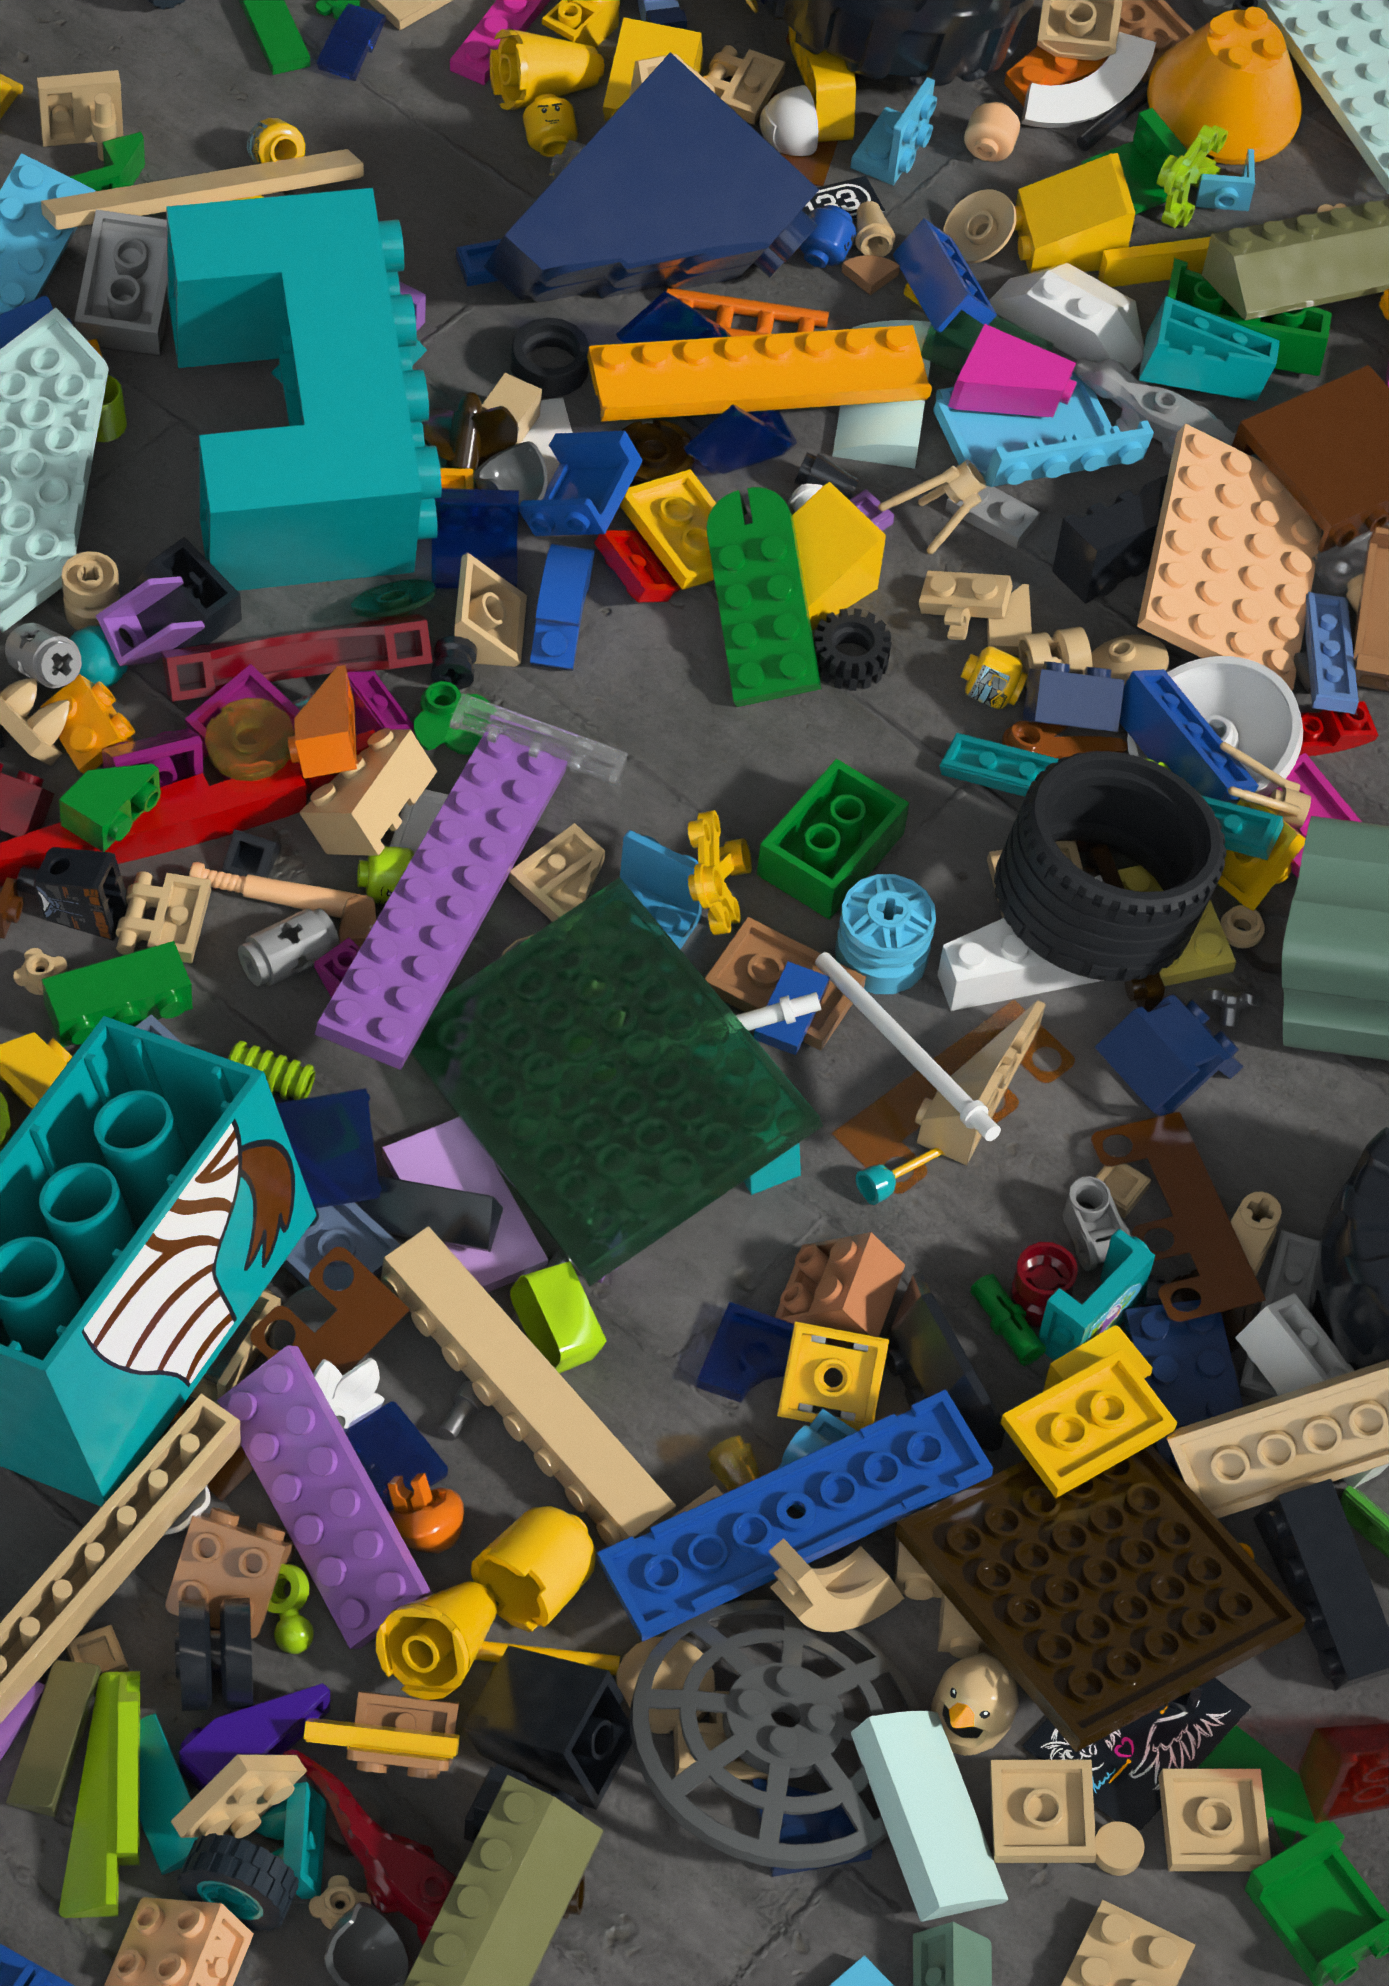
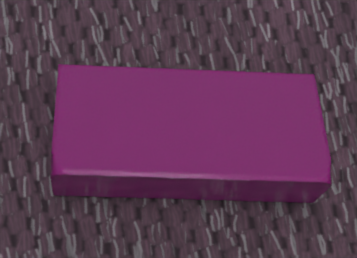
M375 671L347 672L354 699L356 735L373 729L376 733L384 728L411 729L414 734L413 723Z

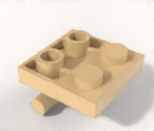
M119 71L37 78L43 147L97 142L98 158L104 161L103 142L123 136Z

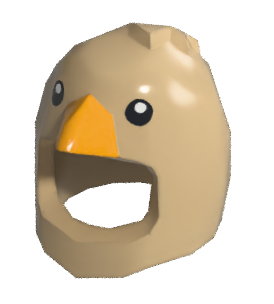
M984 1652L962 1659L944 1672L935 1692L931 1711L938 1713L953 1753L964 1756L976 1755L993 1748L1011 1728L1019 1707L1017 1681L997 1657ZM944 1704L949 1710L950 1723L953 1728L977 1727L983 1730L981 1735L977 1738H963L952 1732L942 1715Z

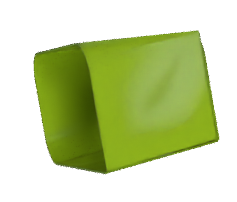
M571 1261L521 1275L512 1286L510 1291L511 1301L528 1339L559 1374L593 1360L607 1342Z

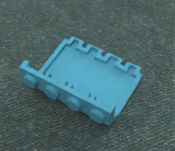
M1074 372L1070 379L1076 381L1077 385L1068 405L1060 402L1053 418L956 410L948 407L954 387L938 389L936 391V403L933 409L958 464L960 465L965 460L971 461L984 477L986 485L990 487L1006 484L1017 485L1024 481L1045 477L1056 478L1067 473L1084 470L1094 471L1101 467L1117 464H1133L1144 459L1154 434L1148 420L1140 421L1137 429L1120 432L1118 426H1111L1095 392Z

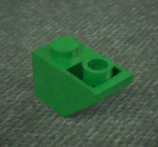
M153 764L87 770L59 799L61 826L100 851L105 852L115 841H121L128 834L132 823L144 811L149 812L157 804L161 795L159 768Z

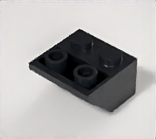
M185 537L152 559L130 590L131 592L151 578H182L184 582L182 585L136 615L147 639L172 623L203 621L204 629L174 649L208 645L242 620L240 593Z

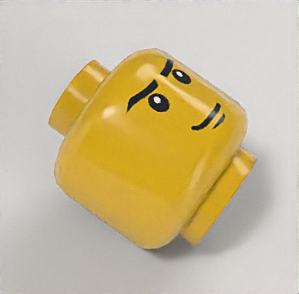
M542 94L526 107L523 113V121L529 146L546 157H556L567 153L578 138V128L572 104L554 94Z

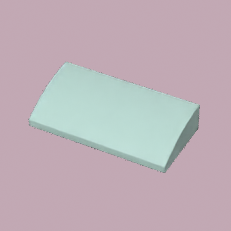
M890 320L853 327V329L913 325L927 378L929 377L935 330L930 322ZM925 400L840 405L832 457L915 469Z
M906 1711L868 1717L851 1732V1736L867 1773L870 1787L920 1921H928L1005 1903L1008 1900L1007 1894L938 1713L932 1711Z

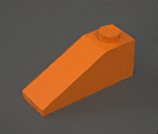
M346 665L337 666L294 718L295 736L288 737V747L292 763L300 762L304 779L357 769L354 699Z

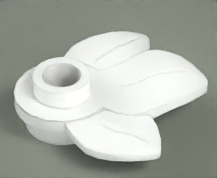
M368 1358L344 1375L332 1363L323 1359L313 1373L344 1432L349 1428L359 1427L368 1423L379 1412L385 1400L380 1394L375 1393L380 1378L377 1363L372 1358Z

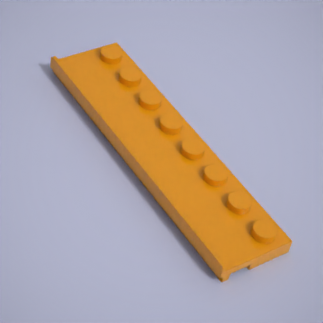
M913 325L594 345L588 347L587 354L595 395H598L600 403L601 422L927 400L932 391Z

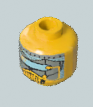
M267 118L259 121L251 129L247 137V151L255 165L305 156L306 145L303 135L296 127L279 118Z
M988 646L981 651L979 656L969 655L960 677L967 680L965 693L969 698L1000 710L1008 703L1013 706L1015 705L1028 674L1022 672L1023 663L1019 658L995 647Z

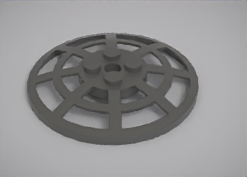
M748 1600L719 1605L677 1625L651 1651L639 1673L630 1705V1735L636 1761L645 1782L661 1806L683 1828L707 1845L734 1858L761 1866L786 1869L819 1868L850 1860L875 1847L888 1836V1832L882 1816L874 1821L858 1795L869 1783L864 1765L859 1768L854 1776L848 1779L833 1758L841 1739L853 1741L851 1732L861 1724L845 1718L838 1696L857 1687L868 1706L870 1717L884 1714L882 1703L870 1681L886 1675L899 1692L907 1711H921L910 1684L893 1660L871 1639L857 1629L833 1632L856 1646L870 1658L856 1665L850 1658L833 1646L803 1634L804 1624L784 1602ZM768 1614L784 1616L783 1630H751L728 1638L709 1624L711 1621L736 1615ZM691 1633L709 1648L691 1668L682 1690L651 1689L654 1676L665 1655L684 1635ZM757 1643H782L781 1663H767L756 1666L739 1648ZM806 1648L826 1657L843 1671L823 1680L812 1671L801 1667L802 1649ZM720 1659L739 1676L729 1694L698 1691L705 1674ZM649 1709H680L679 1719L682 1734L695 1762L673 1779H671L663 1767L653 1744L649 1724ZM696 1711L723 1714V1729L727 1740L711 1751L706 1746L700 1733ZM776 1712L786 1713L794 1719L796 1726L791 1728L779 1726L774 1722L771 1715ZM740 1757L754 1769L768 1774L766 1792L742 1782L724 1767ZM817 1771L831 1789L828 1792L813 1796H786L789 1778L803 1777ZM710 1778L718 1787L732 1797L752 1807L762 1809L758 1838L742 1834L717 1822L696 1807L686 1795ZM841 1805L856 1829V1832L846 1837L823 1843L797 1845L779 1843L783 1814H814Z

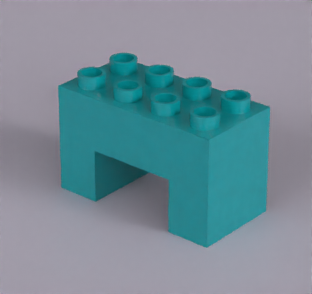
M373 188L166 206L167 290L178 368L279 359L289 424L286 427L199 435V520L205 558L237 591L414 573L417 540L437 538V514L434 498H441L442 486L437 448L435 445L425 446L422 422L429 420V401L425 373L423 369L413 370L410 346H416L417 343L413 299L411 294H400L398 272L404 271V245L399 219L378 221Z

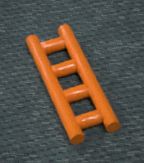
M667 287L665 304L677 305L674 319L661 318L659 334L689 339L772 334L774 320L797 323V332L814 331V326L827 328L829 312ZM693 308L717 311L715 326L690 322ZM733 314L757 317L755 332L731 328Z

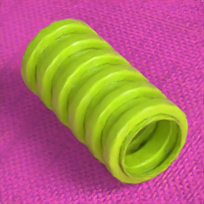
M239 1041L235 1044L228 1057L229 1060L264 1071L272 1095L279 1092L282 1099L286 1100L291 1096L294 1103L302 1104L310 1094L315 1079L314 1066L311 1064L302 1067L299 1060L293 1059L292 1062H288L287 1056L279 1055L278 1058L274 1057V1052L271 1050H266L262 1053L259 1046L253 1045L251 1048H248L245 1041Z

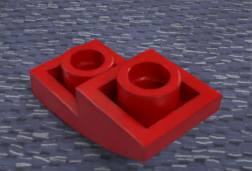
M1359 701L1355 714L1323 709L1318 713H1300L1303 723V741L1299 756L1305 753L1308 756L1335 753L1375 741L1379 735L1365 701Z

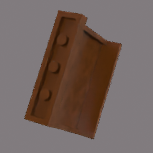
M1369 365L1240 421L1231 446L1250 456L1256 454L1324 531L1317 548L1320 553L1335 546L1344 547L1355 537L1368 531L1373 532L1375 527H1383L1389 522V387Z

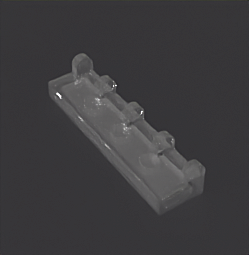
M464 693L460 697L450 722V728L462 729L481 737L486 732L488 733L487 741L495 744L500 734L508 736L514 743L530 748L528 753L530 757L537 759L540 751H545L555 758L566 761L567 768H570V771L577 774L581 772L603 780L613 787L620 785L625 772L627 752Z

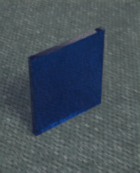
M367 1088L276 1103L314 1209L381 1198V1186L378 1180L369 1106L370 1095Z

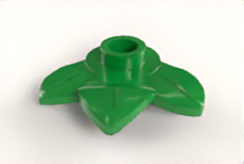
M435 682L421 696L420 708L422 712L414 720V734L422 748L427 751L445 743L450 750L458 754H473L482 738L479 724H485L494 720L497 717V712L493 705L483 696L478 694H461L459 689L450 682Z

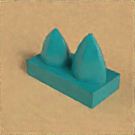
M307 1782L295 1783L293 1785L295 1788L293 1793L281 1803L273 1805L260 1818L261 1824L255 1830L265 1837L284 1840V1847L278 1848L271 1854L278 1856L287 1866L292 1868L295 1877H298L299 1880L296 1895L302 1900L321 1895L327 1801Z

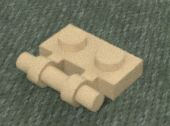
M725 45L721 52L713 56L709 63L710 71L703 78L714 86L715 94L743 120L755 125L763 108L784 75L786 62L750 49L744 59L736 57L737 50L733 46ZM729 76L733 77L730 83L723 80V78Z
M138 872L134 884L128 886L126 895L128 907L125 917L119 919L116 935L119 940L116 950L123 955L134 952L136 943L141 940L148 941L147 948L174 941L182 962L193 963L211 893V880L166 873L163 887L152 885L154 878L150 873ZM150 907L157 908L154 920L143 918L146 909Z

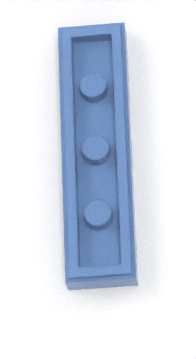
M1308 592L1306 595L1305 637L1312 708L1355 714L1359 700L1347 598Z

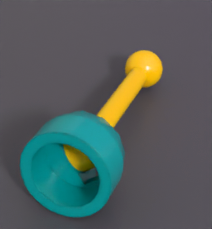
M934 1148L893 1170H889L880 1164L868 1166L857 1172V1188L869 1204L876 1205L894 1193L896 1178L942 1154L945 1155V1153L939 1148Z

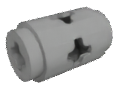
M26 623L14 629L7 637L5 654L9 665L17 672L33 678L47 687H63L74 681L80 673L82 666L80 651L72 640L40 624ZM62 666V673L58 670L54 671L55 669H60V667Z
M321 908L314 911L305 909L247 936L245 943L238 947V956L244 972L257 987L263 984L272 986L314 966L316 960L339 945V937L332 920Z

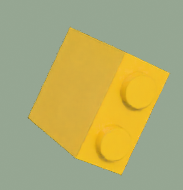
M623 17L603 103L604 120L608 121L629 98L635 61L668 55L671 52L672 54H677L683 59V62L701 74L704 62L702 34L700 32Z
M1118 153L1108 154L1018 189L1015 205L1016 225L1014 231H1018L1019 235L1018 255L1021 261L1026 260L1029 273L1069 263L1083 272L1100 271L1104 250L1129 247L1135 210Z
M831 482L822 486L792 515L811 630L818 627L821 619L826 622V617L829 613L833 612L837 615L840 609L850 607L878 589L886 535Z

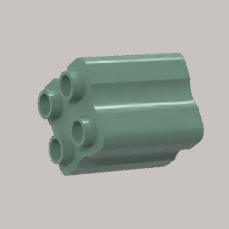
M1311 816L1282 951V988L1284 992L1282 1023L1283 1046L1389 1061L1388 825Z

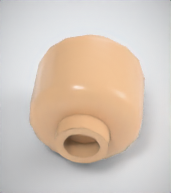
M999 102L984 103L977 106L971 114L965 130L964 142L966 148L973 156L983 161L999 162L1006 159L1012 153L1020 132L1018 116L1009 106Z

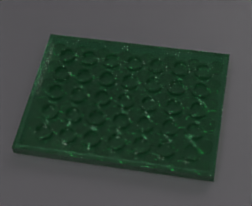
M620 877L443 995L410 1052L414 1060L565 1256L571 1261L589 1287L823 1127L820 1116Z

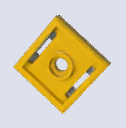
M795 1321L777 1416L812 1423L819 1414L812 1412L813 1406L841 1411L840 1418H836L856 1431H860V1429L873 1424L889 1339ZM826 1338L852 1342L854 1347L849 1349L825 1344ZM830 1368L840 1370L843 1376L841 1384L836 1387L828 1386L824 1381V1373Z

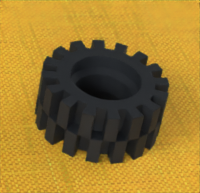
M847 608L840 609L838 618L831 612L827 615L826 622L821 619L817 630H815L814 648L818 672H823L822 680L827 684L831 679H834V687L838 689L842 688L843 683L849 684V691H856L857 683H861L863 690L870 688L871 680L877 684L881 680L882 674H886L892 644L890 642V631H885L886 624L882 620L875 623L876 615L870 612L866 618L861 617L862 609L854 608V615H848ZM843 643H854L862 646L868 652L860 656H849L841 653L835 647Z

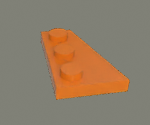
M1037 46L1006 72L1004 84L1024 107L1027 88L1031 83L1054 86L1080 81L1097 71L1104 64L1107 57L1096 61L1055 57Z

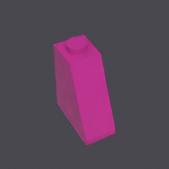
M984 324L957 378L948 407L956 410L1053 418L1060 402L1068 405L1077 382L1070 378L1076 363Z

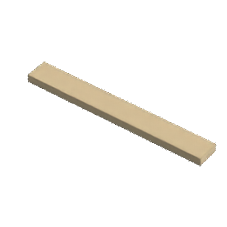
M348 149L43 200L41 201L42 215L55 229L62 230L93 224L96 209L143 216L166 212V206L230 201L358 179L364 176L362 161Z

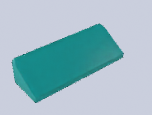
M153 1713L140 1720V1824L160 1873L165 1875L183 1867L193 1843L198 1837L181 1838L171 1823V1820L191 1801V1798L158 1718Z

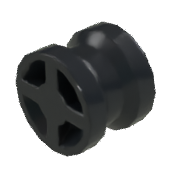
M447 636L439 639L434 648V658L436 661L432 665L431 671L433 681L450 682L459 690L471 686L475 675L473 664L477 659V647L469 639L460 636Z

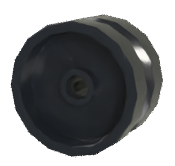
M250 1598L223 1600L220 1605V1630L211 1631L210 1607L205 1600L179 1601V1633H175L176 1680H181L182 1711H203L210 1708L213 1703L212 1679L222 1678V1700L227 1709H245L253 1706Z

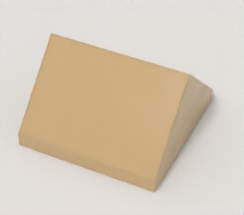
M466 553L461 558L455 636L469 639L477 647V659L474 664L515 667L521 664L527 595L471 554Z

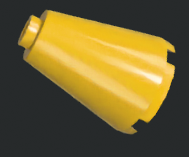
M515 29L500 30L494 38L501 39L498 49L491 50L492 90L494 95H502L505 103L499 105L502 109L517 110L527 107L534 102L536 97L542 94H554L560 97L593 87L604 74L603 57L601 54H598L594 46Z
M467 1581L394 1609L386 1617L376 1633V1653L382 1670L388 1678L393 1674L404 1685L401 1690L409 1696L423 1700L442 1699L455 1691L464 1682L496 1617L497 1604L493 1594L484 1585Z

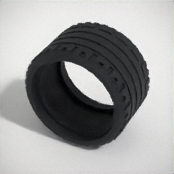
M1088 751L1086 753H1076L1070 757H1063L1057 763L1048 765L1045 771H1041L1036 776L1019 809L996 865V873L994 875L996 887L994 890L995 896L999 899L998 906L1000 911L1003 912L1007 924L1011 926L1017 937L1040 957L1061 969L1083 977L1104 981H1131L1132 979L1146 978L1147 975H1155L1162 968H1168L1173 964L1174 960H1177L1182 955L1222 875L1221 873L1225 866L1224 859L1226 857L1225 837L1221 832L1222 827L1219 820L1215 817L1212 808L1189 783L1155 762L1138 756L1111 751ZM1085 841L1101 845L1107 844L1109 848L1119 851L1139 863L1156 879L1163 891L1139 892L1118 888L1097 880L1068 859L1055 842Z

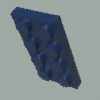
M1201 1299L1171 1304L1179 1311L1189 1312L1200 1306ZM1163 1304L1125 1310L1123 1320L1127 1337L1152 1366V1373L1145 1380L1177 1421L1175 1429L1243 1407L1221 1312L1176 1322L1168 1317ZM1167 1436L1153 1443L1152 1446L1184 1481L1167 1441Z

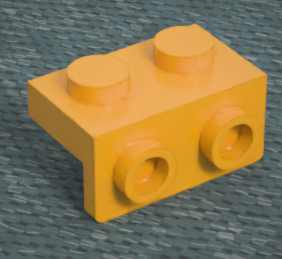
M79 674L74 681L64 686L40 706V708H43L48 704L62 700L70 702L67 721L58 738L77 769L83 774L87 770H95L103 763L102 749L113 747L120 742L134 741L131 737L135 734L133 726L121 713L115 711L112 704L116 702V699L111 691L100 681L94 684Z

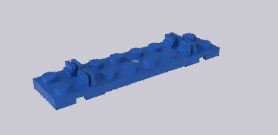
M945 1389L913 1404L911 1410L897 1417L895 1414L885 1417L854 1434L698 1507L682 1512L650 1527V1532L636 1539L631 1536L597 1552V1561L640 1640L643 1642L776 1579L773 1573L780 1567L769 1553V1550L783 1538L808 1564L991 1477L993 1467ZM793 1505H799L805 1510V1514L799 1519H793L787 1515L786 1511Z

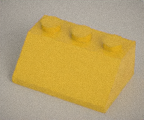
M35 1032L0 1044V1079L33 1110L71 1060L72 1056L54 1038L46 1044Z

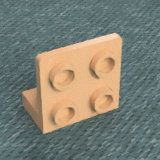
M143 1897L138 1903L104 1986H233L253 1933L222 1903Z

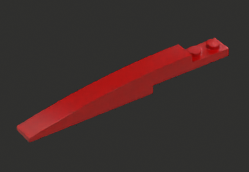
M374 729L356 735V756L370 747L367 741L375 733ZM291 758L211 786H209L203 773L160 787L161 795L154 808L149 812L144 811L132 823L128 834L121 841H115L105 852L115 853L117 863L120 864L233 834L234 829L244 831L299 813L306 806V794L312 793L319 787L330 783L339 773L304 779L300 762L292 763ZM61 822L1 842L0 886L4 885L7 877L17 881L18 873L23 865L40 868L47 851L53 847L91 851L100 850L62 827Z

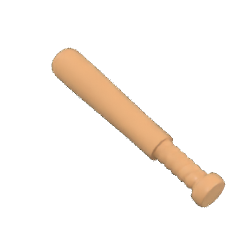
M193 862L189 873L190 877L211 880V887L235 891L236 893H242L243 897L302 910L311 909L314 911L321 908L328 916L338 918L342 916L347 899L355 895H361L250 874L247 877L232 875L231 873L206 869L205 864L200 862Z

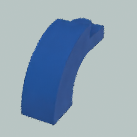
M558 544L550 545L537 604L536 625L530 657L531 665L574 670L585 597L589 591L595 550Z

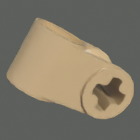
M1253 1192L1247 1195L1242 1200L1231 1220L1232 1227L1255 1277L1274 1240L1277 1231L1276 1227L1282 1214L1281 1205L1278 1200L1266 1192Z

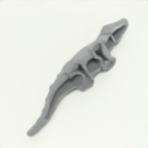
M1086 358L1077 360L1073 372L1097 395L1102 398L1111 399L1122 408L1121 417L1116 420L1115 424L1120 432L1135 430L1138 428L1140 421L1148 420L1154 432L1152 438L1162 442L1165 457L1172 459L1177 432L1185 423L1230 446L1232 445L1236 433L1225 427L1223 421L1217 419L1208 409L1196 405L1173 391L1150 386L1143 381H1138L1122 363L1114 359H1106L1102 362L1089 361Z

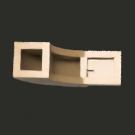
M784 1538L769 1550V1553L780 1567L773 1573L778 1581L770 1588L804 1625L816 1631L839 1632L856 1628L885 1614L905 1599L890 1576L862 1546L842 1561L819 1569L811 1568Z

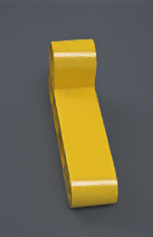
M789 26L791 50L804 84L809 89L815 104L818 120V142L852 140L855 128L856 102L854 72L847 70L846 62L843 59L825 51L815 55L795 42L796 32Z

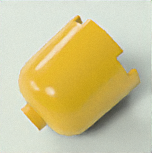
M552 1506L533 1507L521 1515L472 1561L471 1575L473 1581L484 1585L499 1603L497 1606L498 1616L514 1627L532 1632L537 1626L542 1625L545 1628L587 1582L594 1572L596 1551L593 1541L588 1534V1529L579 1517Z

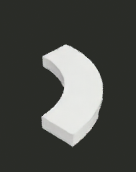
M1119 32L1116 53L1108 56L1104 64L1088 77L1065 85L1050 86L1031 83L1027 88L1021 124L1042 128H1065L1091 119L1093 121L1105 115L1121 103L1141 81L1152 59L1156 42Z

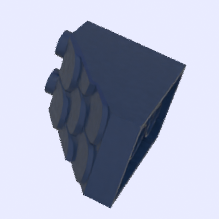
M670 52L504 235L484 265V268L519 300L532 298L538 302L597 292L603 299L667 285L673 289H688L738 279L753 263L770 278L818 226L802 209L819 189Z

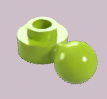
M281 1564L267 1611L277 1613L280 1617V1621L274 1630V1638L278 1647L286 1653L299 1654L307 1650L312 1644L314 1630L310 1621L304 1616L299 1615L298 1611L304 1606L309 1595L308 1578L303 1570L291 1564ZM289 1581L291 1584V1592L290 1595L286 1597L284 1594V1586Z

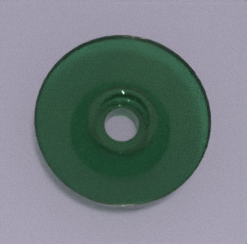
M422 579L390 582L361 593L351 602V608L355 615L373 619L411 615L412 611L419 609L436 595V587L433 582Z

